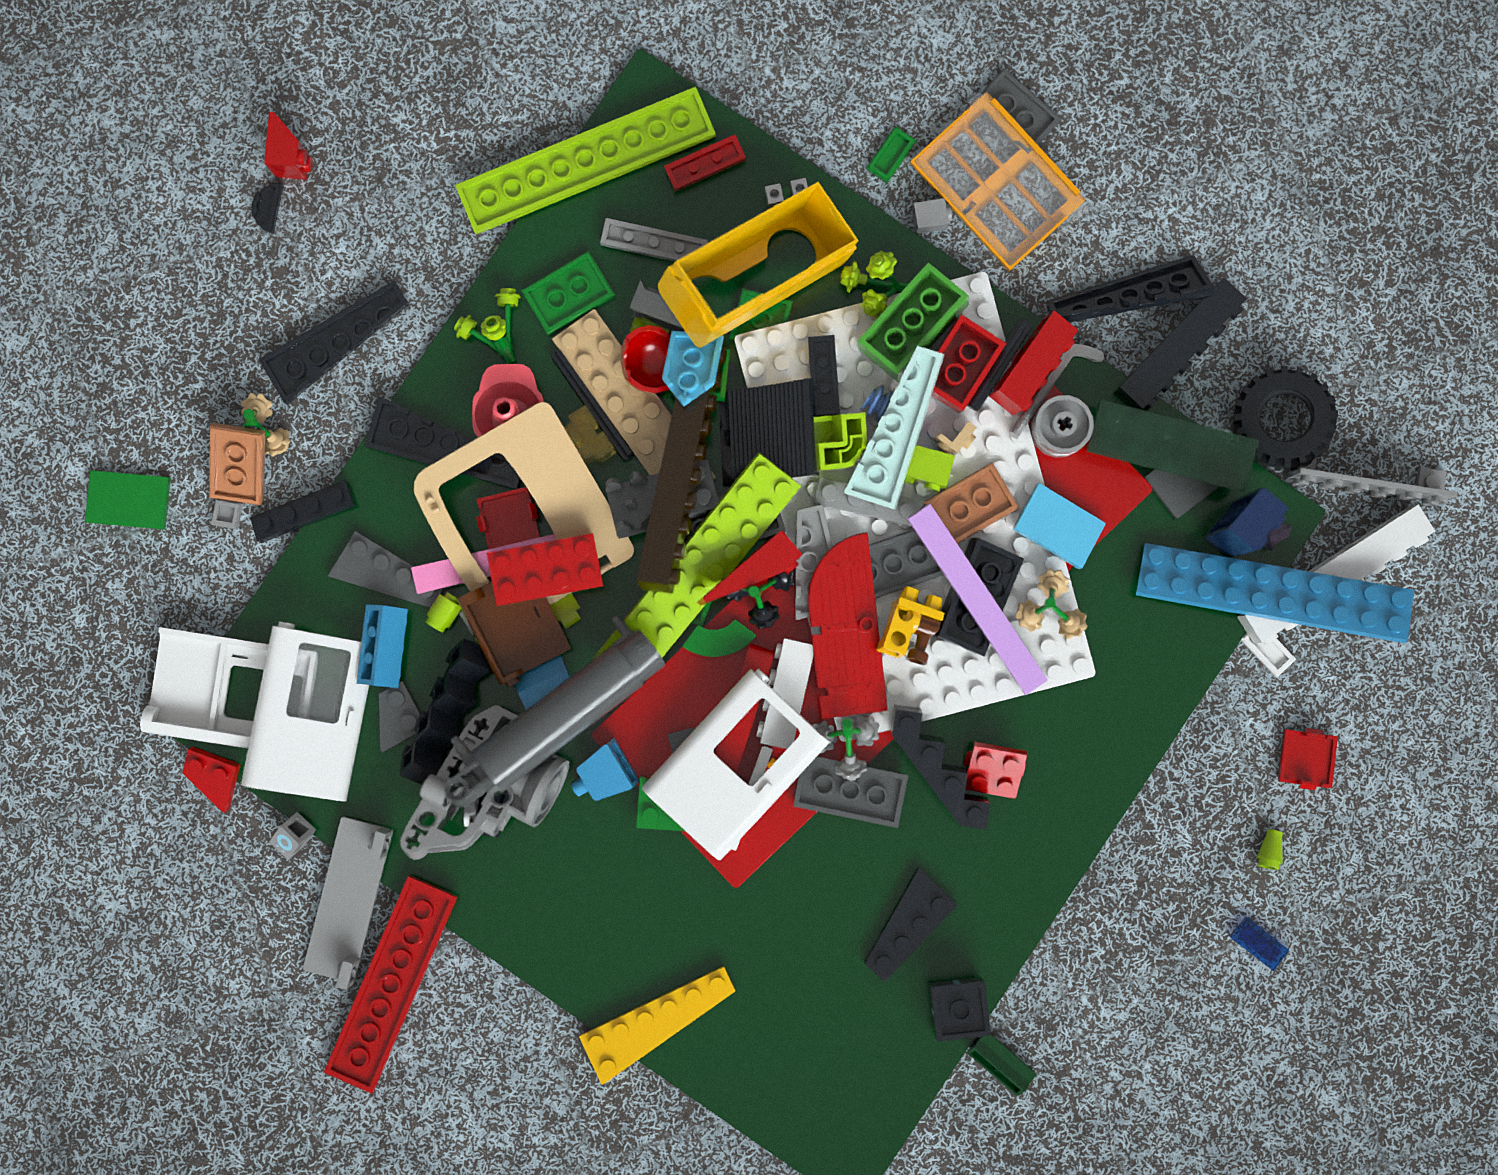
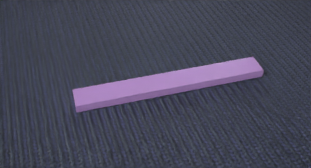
M927 504L907 518L1023 694L1027 695L1045 683L1048 679L932 505Z

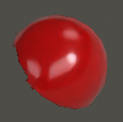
M648 325L636 328L623 341L621 350L623 376L627 383L638 391L658 393L669 390L662 380L671 334L663 330L662 327Z

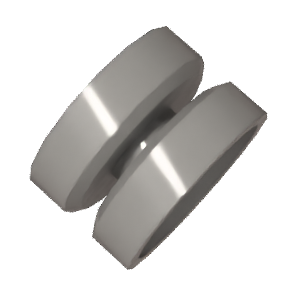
M1070 395L1056 396L1047 400L1034 414L1030 424L1031 436L1035 446L1044 454L1054 458L1067 457L1076 453L1089 441L1094 429L1093 416L1088 406L1080 399ZM1058 423L1063 424L1064 427H1065V430L1061 431V430L1058 428V427L1060 426V424H1058Z

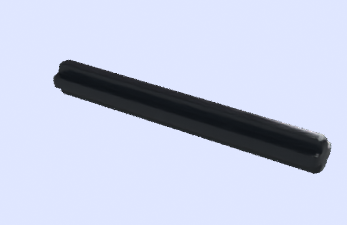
M558 350L551 356L553 362L623 461L630 459L634 455L633 451L587 389L562 351Z

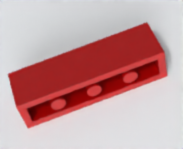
M1055 310L1045 316L992 390L989 397L1011 415H1015L1020 411L1026 412L1034 402L1032 397L1035 392H1040L1047 384L1046 376L1048 373L1055 371L1060 365L1062 353H1066L1074 345L1075 340L1073 337L1078 332V329Z

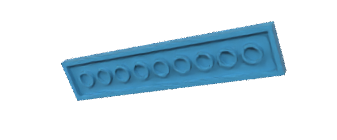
M1145 543L1136 595L1406 643L1409 635L1414 590Z

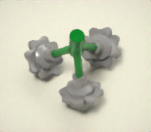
M858 716L857 722H852L851 719L846 718L842 721V729L834 731L832 725L828 726L826 721L812 724L830 742L820 753L834 749L833 743L837 742L836 736L842 735L845 738L847 753L844 755L845 758L835 765L837 775H842L844 779L853 781L859 778L861 773L867 771L866 761L857 759L855 753L852 752L851 738L856 740L857 746H872L873 740L879 739L878 729L880 727L879 723L874 722L873 716Z

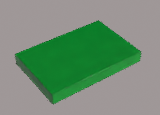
M589 251L521 290L548 336L616 297Z
M90 470L85 522L166 530L171 478Z

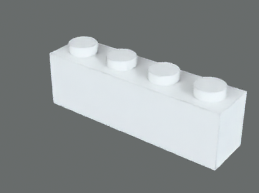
M784 639L783 644L777 643L774 659L779 660L777 670H771L768 684L773 685L772 689L800 714L814 655L813 645ZM765 699L762 711H767L765 722H759L756 737H761L760 743L788 749L794 742L797 727Z

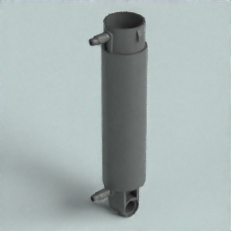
M619 616L613 617L612 622L622 637L472 751L468 749L458 736L453 737L451 742L461 756L466 768L446 783V797L455 806L466 807L495 785L501 793L640 689L644 681L666 665L647 637L639 629L635 632L631 630ZM459 787H465L464 795L454 798L455 790Z

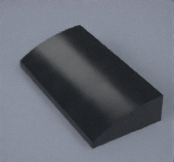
M971 537L964 555L1003 612L1024 558L980 538ZM951 586L941 610L945 614L940 623V629L933 636L985 657L990 643Z

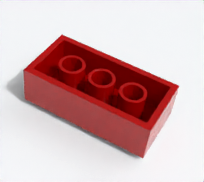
M593 533L487 553L497 606L603 586Z

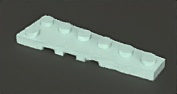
M917 346L884 415L878 423L872 439H870L860 463H858L845 489V494L896 509L944 354Z

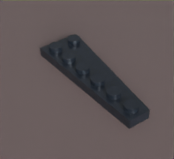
M393 281L260 358L259 361L281 399L287 405L409 304L397 283Z

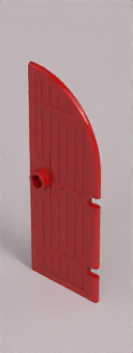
M865 532L847 537L830 548L816 566L809 585L808 609L810 626H820L821 633L812 635L817 688L827 687V695L818 696L821 719L888 711L882 654L876 651L880 637L868 533Z

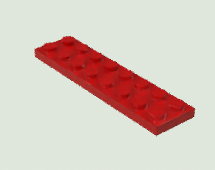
M412 875L407 877L324 1073L371 1094L375 1091L458 895Z

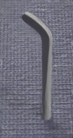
M1074 344L1066 353L1063 352L1060 356L1062 360L1055 371L1049 372L1046 377L1048 380L1047 384L1040 392L1035 393L1033 404L1026 412L1020 415L1009 434L1016 439L1020 436L1073 357H1083L1096 363H1101L1104 359V353L1083 344Z

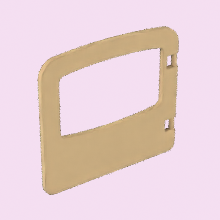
M539 402L424 468L414 481V494L428 523L470 592L490 583V581L469 551L452 521L439 493V487L444 482L495 453L503 454L515 469L540 507L557 540L594 534L598 559L607 555L610 560L609 563L600 568L601 574L627 561L634 553L633 545L628 537L618 538L610 505L553 408L546 402ZM570 593L549 596L546 599L549 605Z

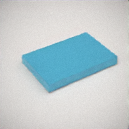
M1038 483L1012 530L1077 569H1082L1106 523Z

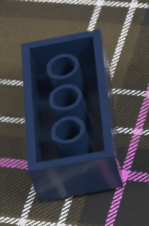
M1265 487L1259 488L1236 498L1203 539L1225 557H1239L1241 554L1245 555L1249 551L1252 553L1255 549L1260 550L1267 543L1269 537L1266 535L1273 528L1276 530L1287 518L1284 514L1289 507Z

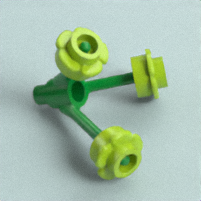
M502 288L499 294H495V298H497L498 306L505 307V320L501 319L500 316H489L482 322V330L479 333L474 330L477 322L471 319V315H468L466 318L461 316L454 330L457 331L456 336L458 338L462 337L467 340L470 335L475 336L494 350H497L499 356H503L506 363L510 364L516 360L512 352L513 347L510 335L511 307L518 306V299L521 297L519 294H516V289Z

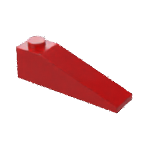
M781 530L765 541L744 562L730 572L728 577L722 579L697 602L701 606L777 576L782 572L789 574L799 565L796 560L803 554Z

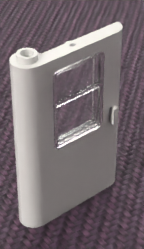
M279 622L278 627L272 626L241 785L270 791L347 801L369 685L356 684L361 642L294 630L295 624Z

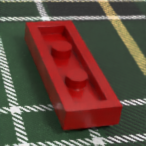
M734 134L665 165L664 169L674 191L677 192L746 161V157Z

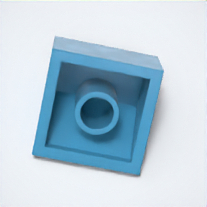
M560 654L520 675L521 681L517 682L515 686L525 709L527 710L568 679L571 674Z

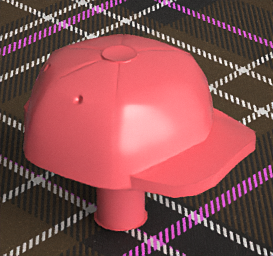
M497 364L486 369L481 379L479 391L474 395L472 404V426L474 433L478 437L533 405L544 402L541 393L537 389L534 374L529 367L523 364Z

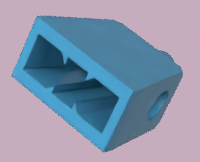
M613 738L576 768L580 778L572 782L571 787L577 796H581L589 791L591 797L597 801L630 790L640 780L616 739Z

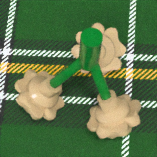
M250 393L248 398L241 402V406L244 407L241 413L246 420L242 427L255 426L258 430L265 431L266 454L275 456L287 451L290 443V432L281 427L276 431L267 430L260 424L264 423L265 419L273 414L272 409H270L272 401L267 400L263 393H259L257 396L254 393Z
M1048 569L1045 574L1039 575L1038 580L1040 582L1037 585L1038 589L1042 590L1044 595L1048 597L1045 600V604L1043 606L1035 605L1031 600H1027L1025 604L1019 603L1018 611L1015 614L1019 622L1018 624L1020 627L1027 628L1029 632H1033L1035 629L1039 630L1042 628V621L1045 618L1042 612L1047 609L1053 610L1061 617L1058 620L1060 626L1059 634L1064 635L1066 639L1074 636L1079 637L1087 628L1085 621L1087 615L1083 612L1081 613L1079 609H1075L1072 612H1063L1056 606L1054 598H1059L1061 594L1068 592L1069 587L1067 584H1069L1070 579L1064 576L1062 570L1054 571L1053 569Z

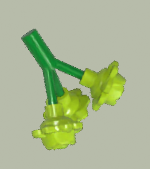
M879 251L870 257L866 270L870 273L869 276L871 278H868L866 274L860 273L857 261H854L851 266H844L841 274L842 280L840 283L846 286L849 293L857 284L866 285V283L890 288L885 294L875 293L872 289L862 293L863 301L861 306L864 313L876 319L886 310L888 298L896 292L901 293L909 284L898 282L892 275L893 267L897 263L892 252L885 253ZM885 277H888V279H889L891 282H886V281L877 280V279H873V278L885 279Z

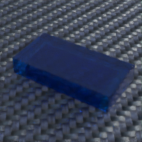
M1244 917L1230 936L1233 941L1272 971L1277 968L1289 952V949L1248 917Z

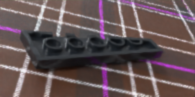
M1191 255L1048 300L1046 304L1049 313L1055 310L1070 323L1190 299L1199 300L1203 297L1214 295V286L1196 257Z
M379 397L365 447L431 465L473 440L394 402ZM495 453L460 473L512 489H518L521 480L515 469L503 454Z

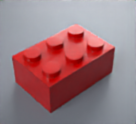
M961 314L936 351L944 354V358L931 396L955 412H963L1006 343Z

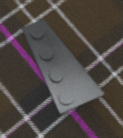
M356 531L328 574L329 577L431 608L439 593L442 594L445 589L442 588L417 594L411 569L414 566Z

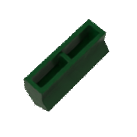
M992 1034L991 1036L977 1037L966 1052L1016 1096L1025 1092L1029 1084L1037 1076L1035 1071Z

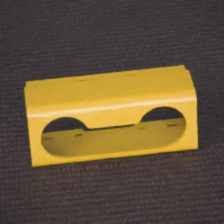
M816 182L667 267L658 283V289L691 341L698 348H701L844 265L857 249L855 245L859 240L820 183ZM779 231H797L809 239L816 254L814 264L805 271L767 293H762L718 320L691 282L696 278L711 277L725 283L761 263L768 256L767 245L769 239Z

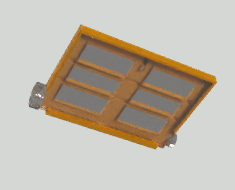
M977 92L968 101L970 107L910 161V164L941 198H945V203L948 206L950 205L956 215L1000 263L1010 271L1066 219L1073 224L1092 206L1080 194L1079 189L995 98L993 99L988 92L984 95Z

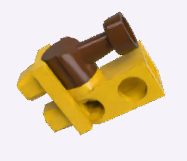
M906 586L900 593L899 598L892 603L887 624L876 651L900 658L906 655L911 635L915 634L917 635L915 648L909 649L906 659L915 664L927 665L929 655L925 652L930 637L939 631L940 623L945 614L941 612L942 598L927 595L924 605L916 603L919 591Z

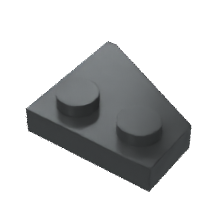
M404 681L399 683L398 688H389L379 694L380 749L382 752L416 735V731L413 729L421 713Z

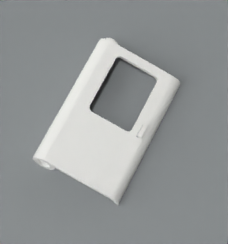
M159 627L160 641L150 705L146 706L143 710L140 723L141 731L248 748L253 721L231 718L225 715L231 669L236 665L264 670L269 644ZM298 649L293 673L294 675L301 676L303 679L297 718L309 720L318 662V654L314 651Z
M750 669L642 786L643 791L718 860H721L830 743L767 683L770 680L769 677L760 669L756 671ZM764 698L799 729L800 735L765 774L751 786L744 782L715 755L714 748L759 699Z

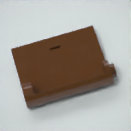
M490 582L457 598L499 685L505 683L507 687L521 681L520 675L572 649L546 597L497 606L493 584Z

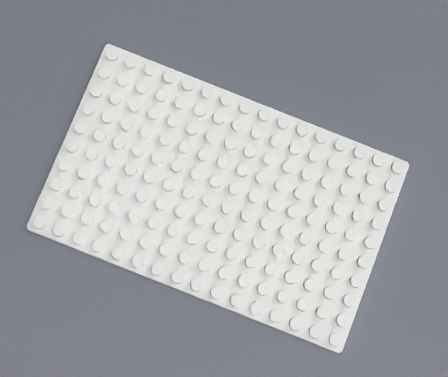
M980 272L950 280L969 295V305L962 312V315L1005 342L987 273ZM900 293L894 294L888 298V301L886 302L887 307L896 299V297ZM862 303L739 334L735 337V344L747 388L811 378L808 337L834 335L840 414L865 413L867 445L878 427V422H876L878 413L876 412L869 417L867 415L869 407L867 406L861 411L860 408L874 389L884 385L883 395L889 391L894 393L899 383L859 350L858 339L877 320L875 317L864 313L861 306ZM1010 361L1009 365L1007 366V368L1005 369V371L1003 372L1002 376L1004 375V373L1006 372V370H1007V369L1009 368V366L1011 365V361ZM931 396L916 445L940 451L936 447L938 443L934 441L939 433L953 442L968 421L977 427L972 433L976 436L968 449L962 447L955 455L946 489L993 463L1019 506V509L971 537L980 538L1024 558L1003 613L1048 679L1030 693L1093 677L1095 675V668L1085 631L1079 637L1074 636L1066 639L1064 635H1060L1058 632L1060 627L1058 620L1061 617L1053 610L1047 609L1042 612L1045 615L1042 621V628L1039 630L1035 629L1033 632H1029L1025 627H1020L1018 619L1015 617L1019 603L1025 604L1027 600H1031L1035 605L1043 606L1045 604V600L1048 597L1037 587L1040 582L1038 580L1039 575L1045 574L1048 569H1053L1054 571L1062 570L1064 576L1070 579L1066 561L1012 530L1036 484L1040 483L1045 486L1029 425H1026L1017 439L1009 434L1023 411L1011 415L988 396L979 411H974L966 406L963 412L957 413ZM866 450L863 451L860 459L854 463V466L842 469L817 471L819 476L793 478L801 487L780 513L786 529L785 534L795 546L796 511L817 506L814 504L820 477L848 484ZM914 481V485L903 484L900 496L924 502L944 489L940 488L939 492L931 491L924 488L925 484ZM824 507L833 546L843 539L859 533L867 532L869 544L913 530L910 526ZM971 537L958 543L963 553H965ZM943 575L911 587L919 591L916 603L924 605L926 596L934 595L942 598V610L951 584ZM1070 580L1069 584H1067L1069 587L1068 592L1061 594L1059 598H1054L1056 606L1063 612H1072L1078 609ZM902 590L875 599L880 640L887 624L892 603L899 598ZM810 626L812 635L821 634L820 626ZM912 634L906 655L895 658L881 653L888 711L835 717L834 721L837 730L842 729V721L846 718L851 719L852 722H857L858 716H873L874 722L879 723L878 733L891 730L894 704L920 708L923 713L922 722L1025 694H1023L991 644H989L984 657L931 636L925 650L929 655L927 665H919L906 659L909 649L915 648L917 635ZM840 735L839 739L845 742V738Z

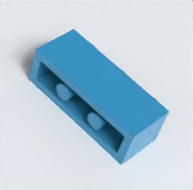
M366 604L356 684L391 688L399 687L408 609Z

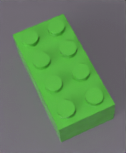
M928 262L858 339L859 350L899 383L917 346L930 349L968 307L969 295Z

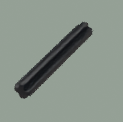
M1018 319L1006 338L1005 347L967 406L974 411L981 409L1028 335L1032 324L1026 319Z

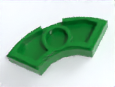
M737 620L719 630H708L698 625L682 647L701 656H726L743 649L756 637V634Z

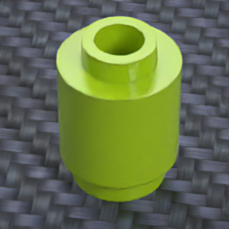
M448 592L444 596L439 593L426 614L428 618L425 622L442 633L446 628L449 629L461 610L457 597Z

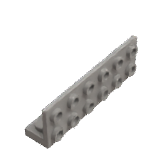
M1317 458L1307 466L1305 464L1301 465L1296 470L1290 471V468H1287L1285 478L1293 480V485L1309 486V483L1319 484L1318 488L1323 490H1335V487L1345 488L1344 492L1349 494H1361V491L1371 492L1370 496L1375 498H1386L1387 495L1396 496V500L1400 502H1412L1413 499L1422 500V505L1438 506L1439 503L1446 504L1448 500L1457 498L1458 492L1444 490L1447 471L1423 467L1418 468L1416 486L1315 470Z
M345 816L340 820L303 970L337 979L336 987L347 990L355 983L393 829Z

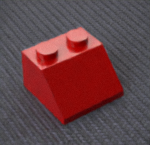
M269 112L264 164L276 178L307 180V174L312 172L313 168L312 157L309 156L306 149L274 112Z

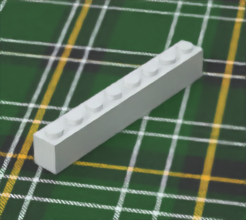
M1419 504L1410 506L1313 567L1309 572L1365 581L1363 577L1370 573L1375 575L1386 568L1385 563L1391 559L1397 561L1408 554L1406 550L1413 545L1416 548L1429 541L1427 536L1435 532ZM1243 614L1237 616L1252 642H1263L1264 645L1277 639V633L1284 628L1288 631L1298 625Z

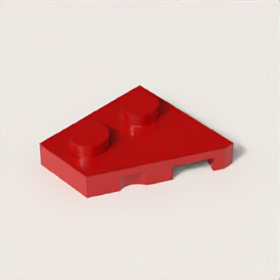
M192 746L187 751L182 773L221 812L225 813L229 810L241 764Z

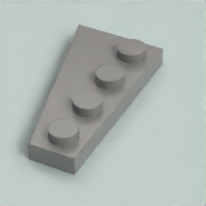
M823 504L796 511V547L803 555L796 560L799 565L795 569V620L809 617L808 591L813 572L821 558L833 547Z

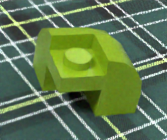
M865 413L814 417L816 471L851 467L860 459L867 447Z

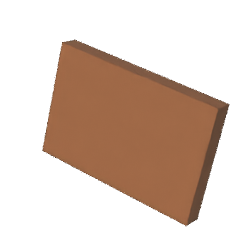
M212 423L210 425V498L261 506L264 501L265 431Z
M993 463L923 502L925 506L927 504L932 505L957 544L1019 509Z

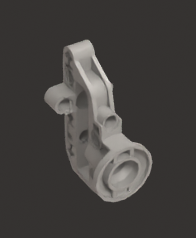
M494 705L474 716L459 738L472 751L503 728L504 724H508L515 719L517 715L498 705ZM487 725V731L482 730L481 732H479V727L484 728ZM453 747L436 776L431 774L422 786L420 792L422 801L408 822L400 840L403 851L409 858L416 860L423 858L427 853L465 850L484 832L494 837L499 830L503 831L511 816L532 827L538 826L552 808L563 787L569 770V761L553 754L501 793L495 785L487 792L481 803L482 808L474 822L469 823L463 834L451 836L442 830L448 820L452 821L459 807L455 806L446 797L445 786L452 778V773L457 774L466 768L461 756ZM465 787L457 788L454 792V798L463 796ZM501 794L509 795L508 801L504 804L496 803L497 797ZM427 816H434L435 821L432 825L422 826V822ZM418 841L420 844L419 847L413 846L411 848L409 846L411 842L416 843Z

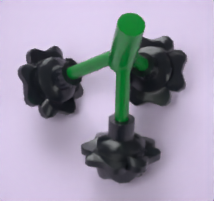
M794 570L789 574L782 572L777 576L769 578L760 587L751 585L726 595V597L729 599L733 598L735 601H740L742 597L749 595L755 597L757 603L748 612L750 617L749 623L756 625L758 629L772 627L774 621L780 618L779 613H777L779 608L772 605L769 601L762 602L760 596L762 591L770 586H773L776 590L788 591L790 586L795 585L793 578Z

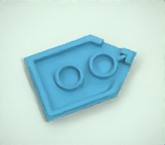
M671 331L662 380L683 407L715 385L723 335L698 348L686 332Z

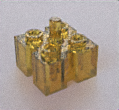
M586 405L568 416L571 422L564 426V429L589 471L590 468L587 464L596 459L600 464L617 453L603 431L598 435L595 432V429L599 426Z

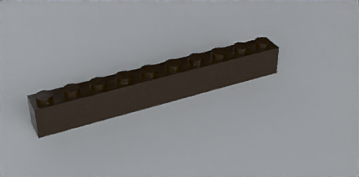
M723 344L715 385L684 407L675 398L636 579L641 590L673 594L674 586L680 582L681 571L678 567L680 559L683 560L686 553L684 539L685 534H689L691 529L690 510L694 509L696 505L695 486L696 484L699 485L701 481L702 471L699 467L701 460L705 459L707 446L704 443L706 435L709 436L711 433V411H715L717 405L715 391L716 387H720L722 381L721 363H725L727 357V349L723 347Z

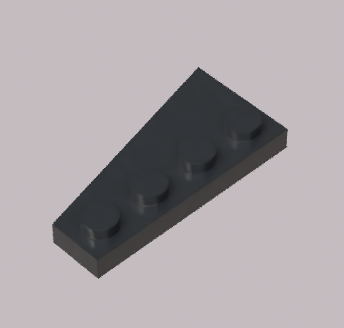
M919 867L864 962L883 982L900 967L957 906Z

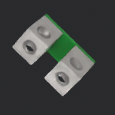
M806 178L790 181V187L781 188L780 183L765 186L768 209L808 188Z

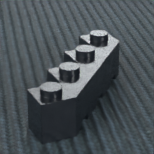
M465 638L449 652L445 662L449 663V666L443 677H437L429 695L432 697L427 712L422 710L413 729L416 731V737L411 746H405L402 753L399 776L421 785L425 783L431 774L435 776L438 774L443 765V752L453 745L451 742L453 737L460 736V730H458L459 718L467 710H471L475 704V683L483 676H486L491 669L480 645Z
M894 704L890 730L893 738L960 826L986 829L990 802L985 796L965 794L968 776L966 768L942 764L945 748L944 739L942 737L919 734L923 714L920 708Z

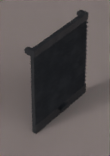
M806 378L797 381L726 391L725 402L719 401L723 486H731L758 452L792 478L819 476V472L816 471L812 383H815V379Z

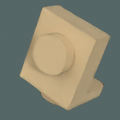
M968 421L953 442L939 433L934 439L938 443L936 447L943 453H951L955 456L962 447L968 449L976 438L972 433L977 427Z

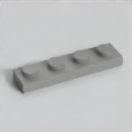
M606 218L600 244L601 246L676 262L708 244V240Z
M821 477L814 500L816 505L823 504L824 507L910 527L912 526L907 518L922 509L923 501L900 496L896 509H892L845 494L847 483Z

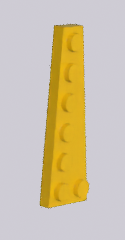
M725 966L581 1034L579 1038L601 1085L608 1082L734 993L735 988Z

